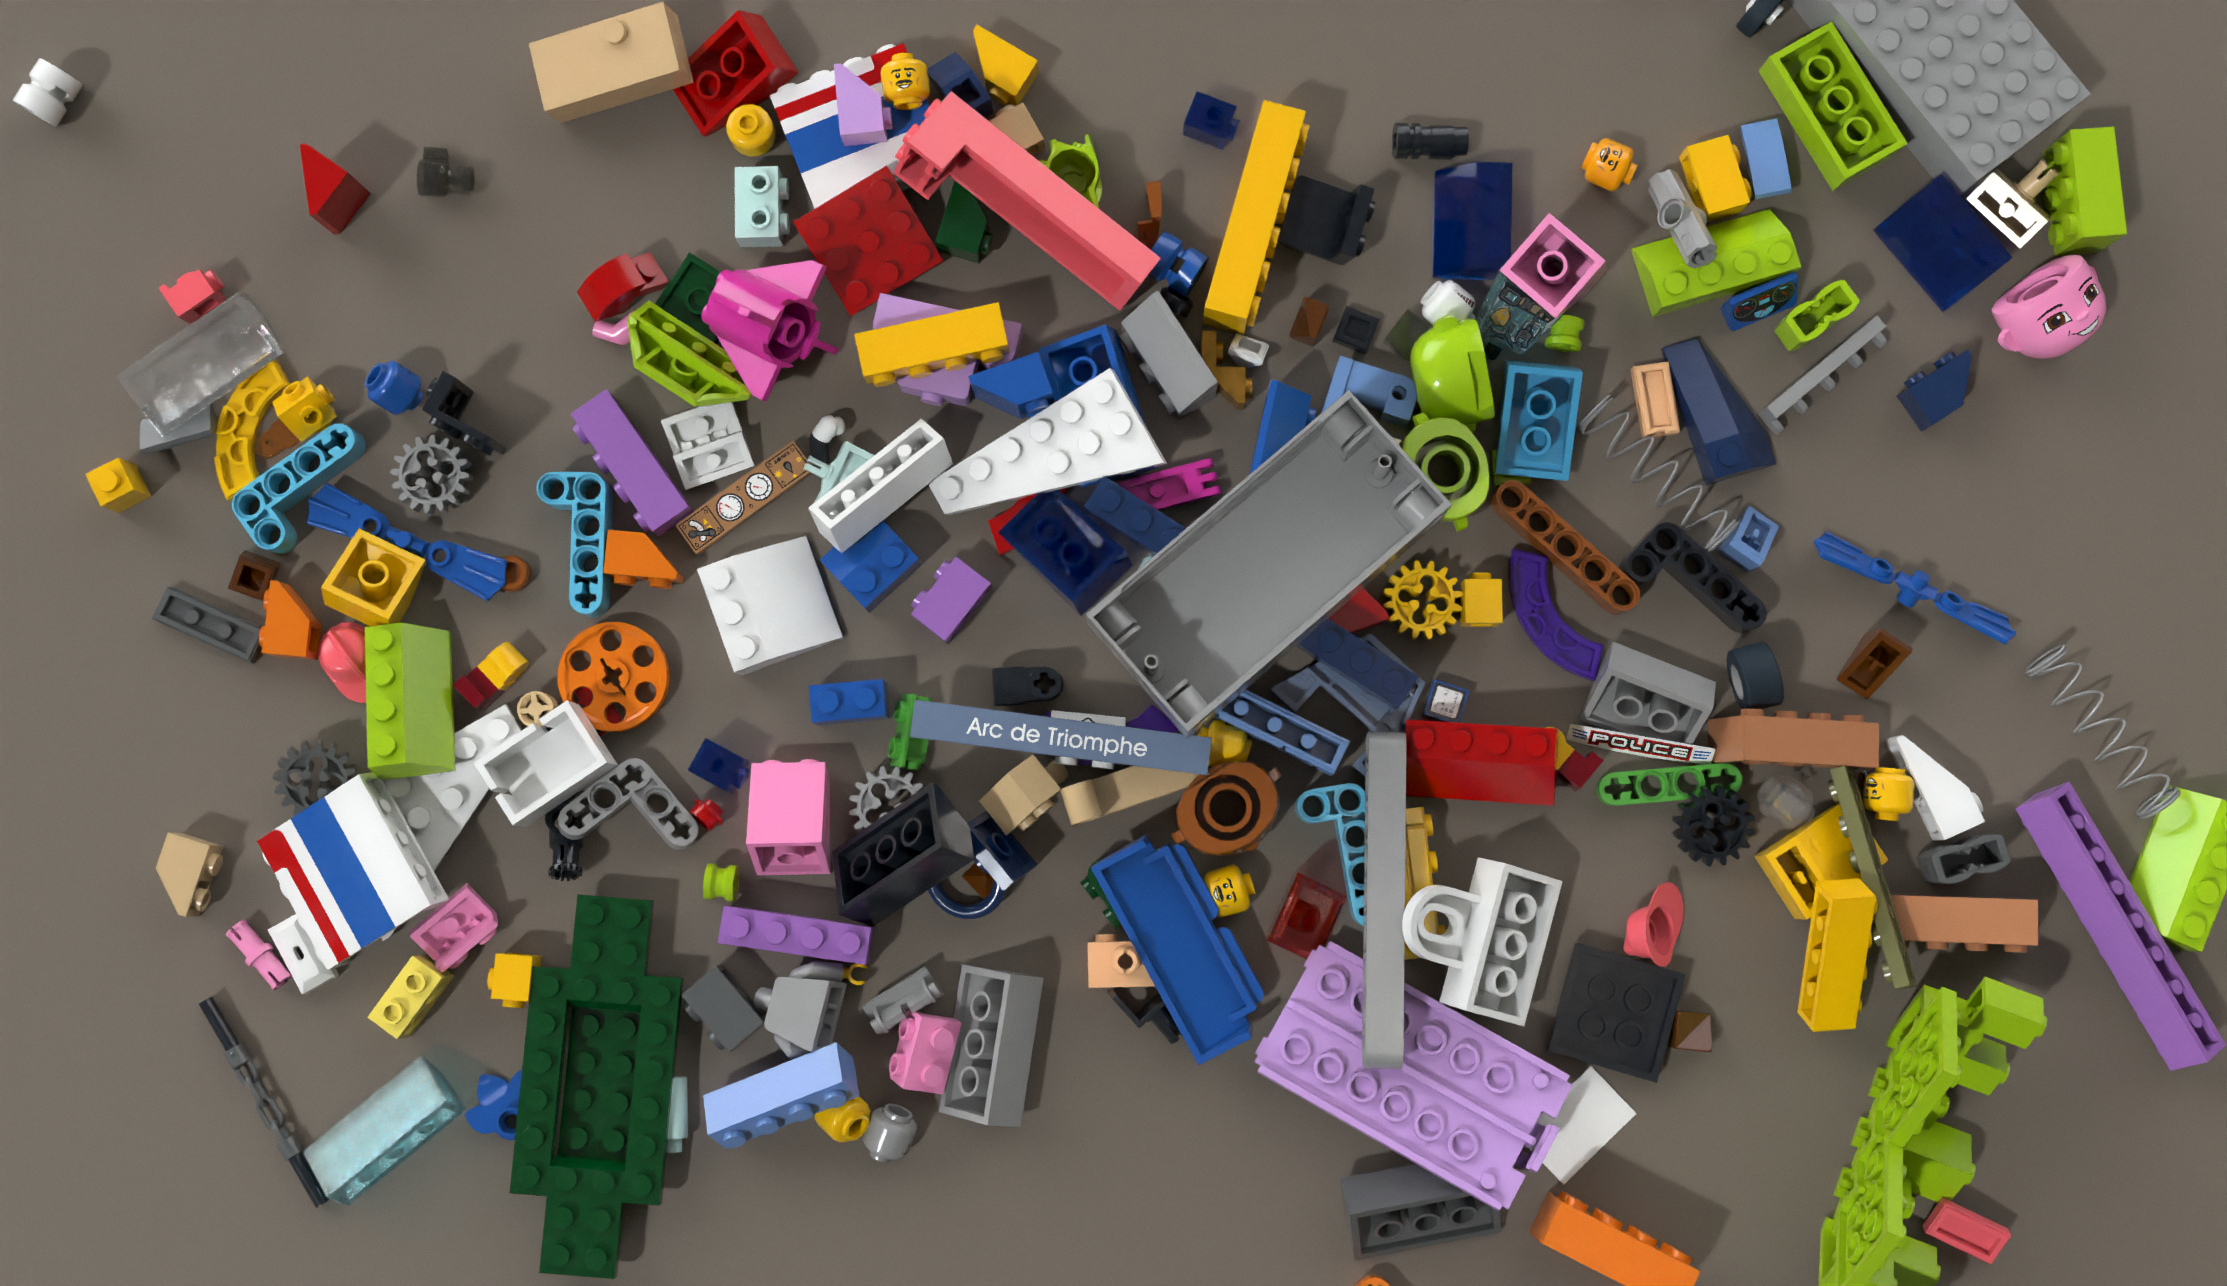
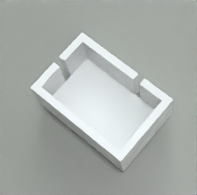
M565 701L539 719L543 726L532 723L474 762L475 767L489 789L500 793L495 798L512 825L527 827L618 766L579 704ZM544 726H547V727H550V728H553V729L548 732V730H547L546 727H544ZM507 791H510L512 795L504 794V793H506Z

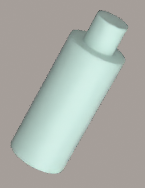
M686 1076L673 1078L667 1153L682 1152V1138H688V1087Z

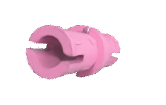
M246 919L232 926L234 931L232 929L227 931L226 936L232 940L246 957L245 963L249 967H255L271 986L272 990L279 989L287 983L285 979L288 981L292 978L291 973L272 952L274 947L269 942L264 943Z

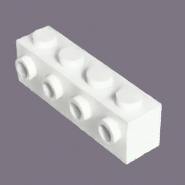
M922 419L917 421L808 508L819 532L841 553L847 550L953 465L944 438Z

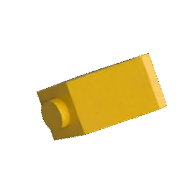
M976 24L973 29L974 39L989 96L1002 105H1007V103L1014 106L1019 105L1039 74L1038 60Z

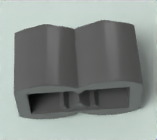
M1997 834L1968 836L1959 840L1954 845L1931 847L1917 856L1924 882L1930 884L1958 883L1968 879L1974 873L1998 871L2011 862L2002 835Z

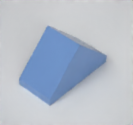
M1748 506L1738 520V526L1716 551L1746 573L1759 567L1764 562L1779 528L1777 524L1751 506Z

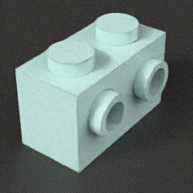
M778 166L735 167V239L740 247L784 246L783 235H789L790 231L788 213H783V200H789L788 178H783Z

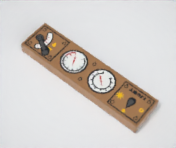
M791 441L675 526L695 554L699 556L813 474L803 469L805 463H810L806 462L807 458L796 443Z

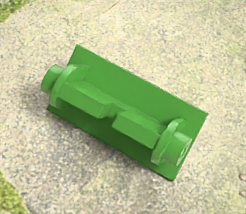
M902 694L901 700L897 701L894 709V721L897 722L895 737L891 738L888 746V757L891 758L890 766L905 768L906 763V769L920 771L921 764H925L929 739L910 737L916 694ZM917 696V700L929 702L932 700L929 697Z

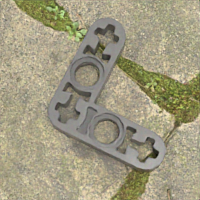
M631 758L622 762L567 804L560 811L558 817L560 833L568 839L577 840L588 835L631 801L662 839L673 849L685 850L691 847L698 834V825L695 819L650 766L637 758ZM630 769L632 772L640 770L642 772L640 776L641 783L638 784L634 780L630 781L623 789L627 795L622 796L619 787L612 780L616 779L617 784L620 785L627 778L628 773L626 770ZM605 789L611 791L615 796V803L609 808H601L596 805L594 795L598 791ZM653 795L663 796L668 802V808L662 813H653L647 807V800ZM586 801L591 812L598 817L593 819L590 812L582 819L581 825L583 828L578 829L576 826L568 828L566 826L569 819L567 815L572 814L574 817L581 815L585 812L586 808L582 803ZM674 810L678 813L674 815V822L681 828L685 825L689 827L688 839L686 840L682 836L676 839L672 836L675 828L669 820L665 826L660 823L668 819Z

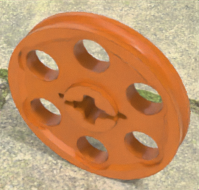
M604 622L583 630L568 644L558 667V688L563 702L570 701L575 703L574 695L578 689L582 687L589 688L592 691L593 700L589 706L582 708L593 727L606 732H623L646 723L661 708L669 690L670 668L662 647L647 632L623 622ZM612 630L619 632L622 639L621 645L614 651H607L602 643L604 635ZM643 646L650 647L654 652L653 662L646 667L639 666L635 661L636 651ZM580 651H586L591 657V664L585 671H576L572 666L573 656ZM606 665L615 671H622L623 674L618 677L622 689L613 683H606L605 680L610 677ZM643 683H652L656 688V696L653 701L642 703L637 697V690ZM614 703L622 704L626 711L623 721L617 724L611 723L606 715L607 709Z

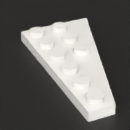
M1109 368L936 477L928 485L944 514L953 515L987 507L990 504L1016 500L1041 492L1046 493L1097 481L1104 476L1127 474L1147 467L1161 466L1167 464L1115 371Z

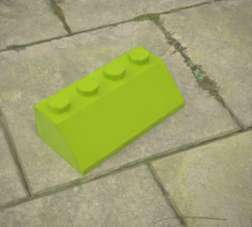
M1770 209L1708 226L1707 229L1717 246L1716 258L1709 265H1703L1696 269L1687 266L1672 237L1632 248L1631 252L1652 317L1753 289L1791 272L1796 273L1801 268V264L1791 233Z
M408 623L365 627L368 768L381 780L456 771L451 632L449 630Z
M2177 787L2181 792L2180 796L2171 805L2156 814L2129 882L2166 944L2182 951L2202 952L2227 890V801Z

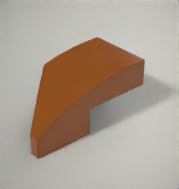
M1160 181L1146 183V199L1150 220L1137 222L1138 239L1150 250L1158 241L1162 213Z

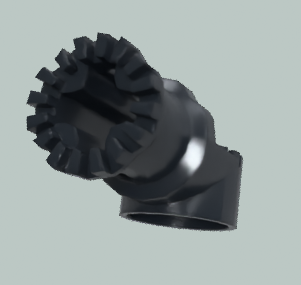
M562 802L545 815V823L549 828V847L553 850L552 866L548 869L549 877L551 876L555 880H559L561 877V881H564V878L567 881H570V878L576 880V878L578 879L579 876H582V867L579 866V849L583 847V839H568L555 827L556 818L569 802ZM573 816L572 822L567 827L576 826L578 829L583 828L581 825L582 816Z

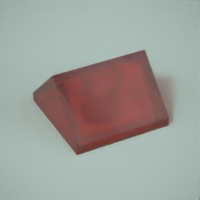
M1295 872L1264 940L1307 959L1312 949L1316 951L1319 945L1325 947L1347 896L1301 873Z

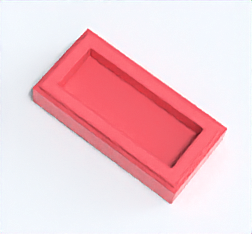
M1943 1197L1922 1225L1926 1234L1989 1264L1993 1263L2012 1236L2008 1228Z

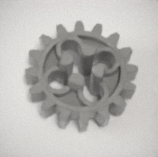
M430 435L428 443L421 437H416V447L414 448L404 444L403 449L407 454L404 457L396 455L394 457V460L400 463L399 469L390 470V474L399 478V481L391 485L392 488L396 491H404L398 499L405 504L411 502L410 508L416 512H419L423 507L424 513L428 515L434 514L435 507L444 514L448 513L447 504L450 502L460 506L461 502L457 496L459 493L469 495L470 491L464 487V482L473 480V476L465 472V469L472 466V463L467 459H460L465 451L459 446L453 448L454 442L447 438L440 444V439L435 435ZM426 453L431 454V457L429 456L427 459L428 465L439 471L432 475L433 481L442 487V494L437 498L433 497V493L435 494L437 490L435 484L425 479L431 476V470L422 463V456ZM448 464L454 465L452 473L448 475L440 473L447 471ZM417 475L424 477L417 479L416 486L411 487L410 480L412 477Z
M884 766L880 767V776L875 777L871 772H867L866 777L869 782L866 785L856 782L855 786L861 792L859 796L852 795L849 798L857 803V808L850 810L849 815L859 816L860 818L854 825L855 829L867 828L873 824L868 820V813L873 809L880 810L885 806L884 801L877 798L873 793L876 785L883 784L886 788V797L890 800H896L899 798L902 790L908 789L912 797L925 787L924 784L918 783L913 785L912 781L915 775L911 772L902 778L900 767H895L892 775H888V771ZM887 812L882 813V814L880 815V818L883 817L884 815H886Z

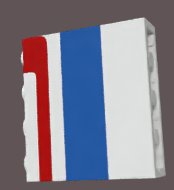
M904 43L894 46V44L885 45L878 49L874 55L864 59L862 57H855L843 64L881 95L884 107L891 108L893 129L886 130L887 142L844 146L839 129L834 70L831 72L829 70L818 71L810 76V80L797 85L795 83L785 84L778 88L776 93L770 95L814 208L884 166L888 167L901 191L911 188L894 174V170L899 162L895 155L904 144L902 140L909 129L915 123L920 126L925 120L924 114L929 108L927 99H925L919 108L897 110L893 107V104L888 103L884 99L881 82V68L883 65L892 61L891 57L895 54L908 53Z
M373 772L358 774L257 840L265 862L272 868L280 883L283 895L289 899L297 914L300 926L307 932L315 947L318 959L324 963L327 970L352 962L350 957L422 911L439 907L449 900L384 780L378 778Z

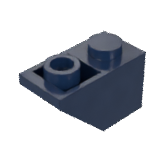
M956 52L928 68V77L943 100L952 91L984 118L994 113L991 97L972 68Z
M1968 349L1958 356L1953 351L1949 352L1933 363L1937 370L1927 376L1922 370L1904 382L1907 389L1897 395V398L1920 431L1929 428L1963 406L1972 354Z

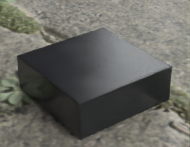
M1346 306L1332 342L1366 355L1380 319Z

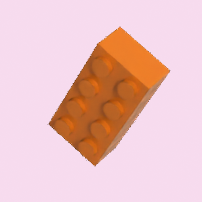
M1562 1190L1559 1196L1550 1192L1547 1193L1529 1231L1542 1244L1625 1286H1694L1701 1272L1690 1265L1693 1258L1684 1254L1683 1251L1665 1242L1662 1243L1660 1248L1657 1247L1658 1240L1634 1226L1629 1225L1626 1231L1621 1229L1624 1223L1598 1208H1595L1593 1213L1587 1211L1589 1207L1587 1204Z

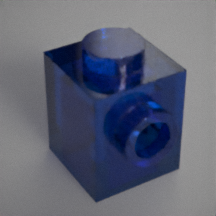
M1196 91L1184 121L1183 135L1223 150L1227 139L1234 140L1240 124V120L1235 119L1237 106Z
M705 738L688 771L727 792L733 793L735 787L740 789L746 782L750 773V769L746 767L750 760L713 740Z

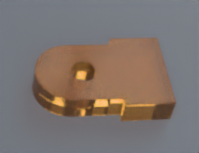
M278 419L271 424L272 427L255 440L254 450L260 457L272 459L285 449H291L301 441ZM273 441V445L269 447L268 443Z

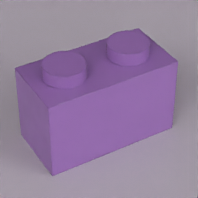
M957 557L951 563L948 560L943 562L933 576L937 580L929 591L923 589L911 604L914 608L911 613L912 617L946 644L950 643L993 588L989 581Z

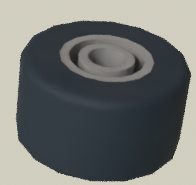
M1762 641L1728 651L1726 658L1728 676L1734 696L1741 709H1765L1782 704L1784 698L1782 676L1774 653L1765 642Z

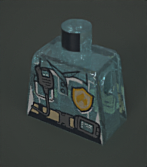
M1498 271L1477 315L1479 330L1486 335L1482 341L1485 357L1496 360L1505 346L1518 354H1524L1563 314L1558 318H1554L1502 272Z

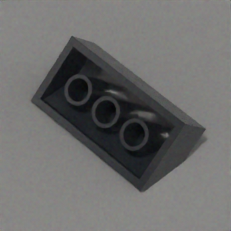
M932 782L832 851L839 915L873 927L975 860L970 827L938 784Z

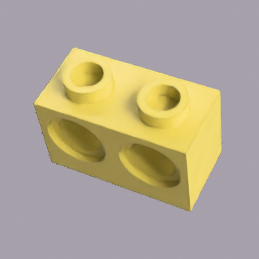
M426 954L414 955L409 959L367 1018L396 1039L410 1037L451 982L454 975L447 970L440 973L435 969V961Z

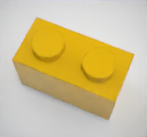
M1729 134L1687 146L1681 153L1679 159L1693 203L1706 213V222L1741 213L1750 203L1749 199H1751V187L1748 180L1742 178L1739 169L1741 162L1740 153L1737 146L1731 144Z

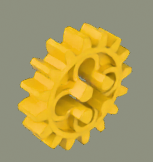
M1419 560L1414 561L1412 571H1409L1405 565L1399 568L1401 578L1392 575L1388 579L1394 588H1385L1383 590V595L1389 597L1390 601L1383 604L1382 607L1385 610H1392L1393 613L1389 617L1388 623L1398 621L1400 626L1397 633L1399 634L1403 633L1406 629L1411 630L1410 637L1412 640L1418 637L1419 632H1423L1426 641L1430 640L1433 635L1432 630H1435L1442 636L1446 633L1443 624L1455 625L1457 621L1451 614L1459 613L1463 608L1459 604H1455V600L1463 595L1462 591H1453L1452 589L1458 581L1457 578L1447 580L1445 575L1448 568L1446 567L1442 568L1439 572L1434 571L1433 561H1430L1425 569H1422ZM1428 577L1432 580L1433 585L1426 593V600L1432 602L1436 599H1442L1446 603V609L1439 611L1434 604H1428L1421 613L1424 623L1416 624L1412 620V615L1419 608V602L1417 600L1402 602L1398 597V593L1401 590H1406L1410 597H1417L1423 590V585L1420 583L1421 578Z

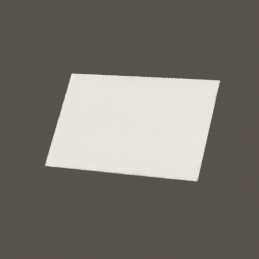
M1592 1066L1572 1084L1573 1086L1556 1119L1542 1113L1537 1120V1123L1543 1126L1554 1124L1560 1128L1542 1163L1563 1185L1637 1114Z

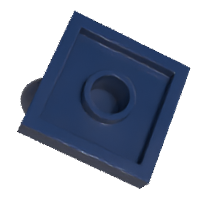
M987 811L967 824L971 832L974 861L981 870L994 879L990 894L983 901L968 905L959 903L949 897L941 883L928 890L931 898L939 908L957 918L976 919L990 914L1002 902L1007 888L1038 865L1012 833H1009L1007 836Z

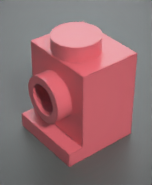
M199 269L195 272H188L182 275L177 280V284L172 288L165 284L159 287V290L176 315L191 325L228 301L221 292V289L225 287L223 282L211 269L206 273Z

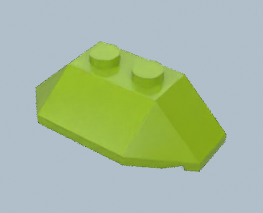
M649 300L629 315L627 323L633 365L654 381L694 407H707L749 400L753 396L727 352L708 338Z

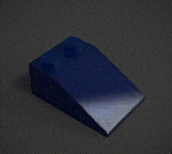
M1060 490L1037 493L998 532L1080 616L1132 566L1126 551Z

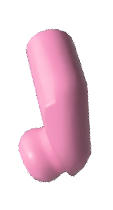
M631 311L628 316L616 324L602 320L595 322L592 331L593 337L619 345H627L630 343L627 320L634 311Z

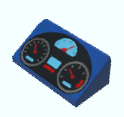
M1791 272L1729 298L1720 308L1729 329L1736 331L1793 307L1797 302L1798 276L1796 273Z

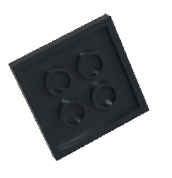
M1575 943L1546 1050L1657 1083L1686 974Z

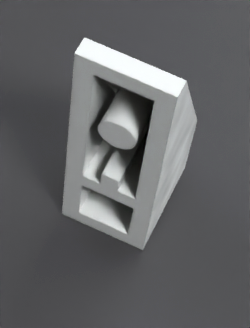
M1900 735L1885 740L1898 769H1905L1906 775L1912 777L1915 781L1914 803L1933 841L1946 840L1985 822L1981 814L1984 811L1983 805L1979 797L1974 792H1971L1969 787L1905 736Z

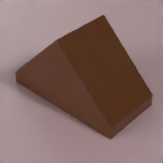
M1882 628L1867 632L1838 674L1836 680L1868 700L1912 653L1913 648Z

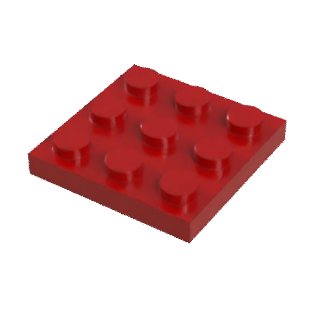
M887 166L882 167L793 221L816 261L827 267L824 274L850 316L877 301L880 293L889 294L943 261Z

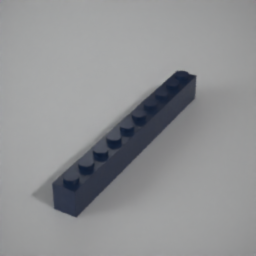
M1105 476L1084 506L1087 514L1153 556L1186 529ZM1329 619L1296 646L1394 710L1400 707L1419 677Z

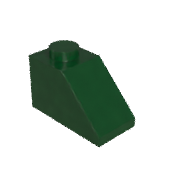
M954 181L935 244L938 252L979 264L982 253L988 255L993 234L989 233L988 221L974 195Z

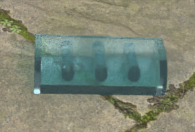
M420 1056L305 1149L303 1153L326 1197L348 1206L461 1115L465 1108L442 1073L427 1059Z

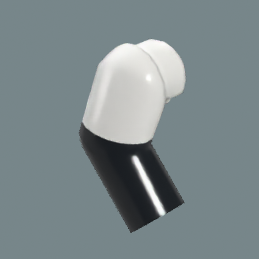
M832 415L822 417L809 437L811 456L827 465L830 464L828 443L833 436H840L845 431V422L841 417H833Z

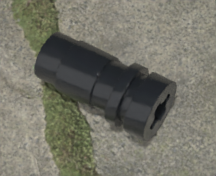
M1395 123L1393 126L1392 155L1394 159H1407L1408 156L1411 159H1419L1420 156H1428V160H1451L1452 156L1467 155L1469 146L1467 127H1453L1452 125H1429V127L1421 126L1420 123H1412L1411 126L1408 123Z

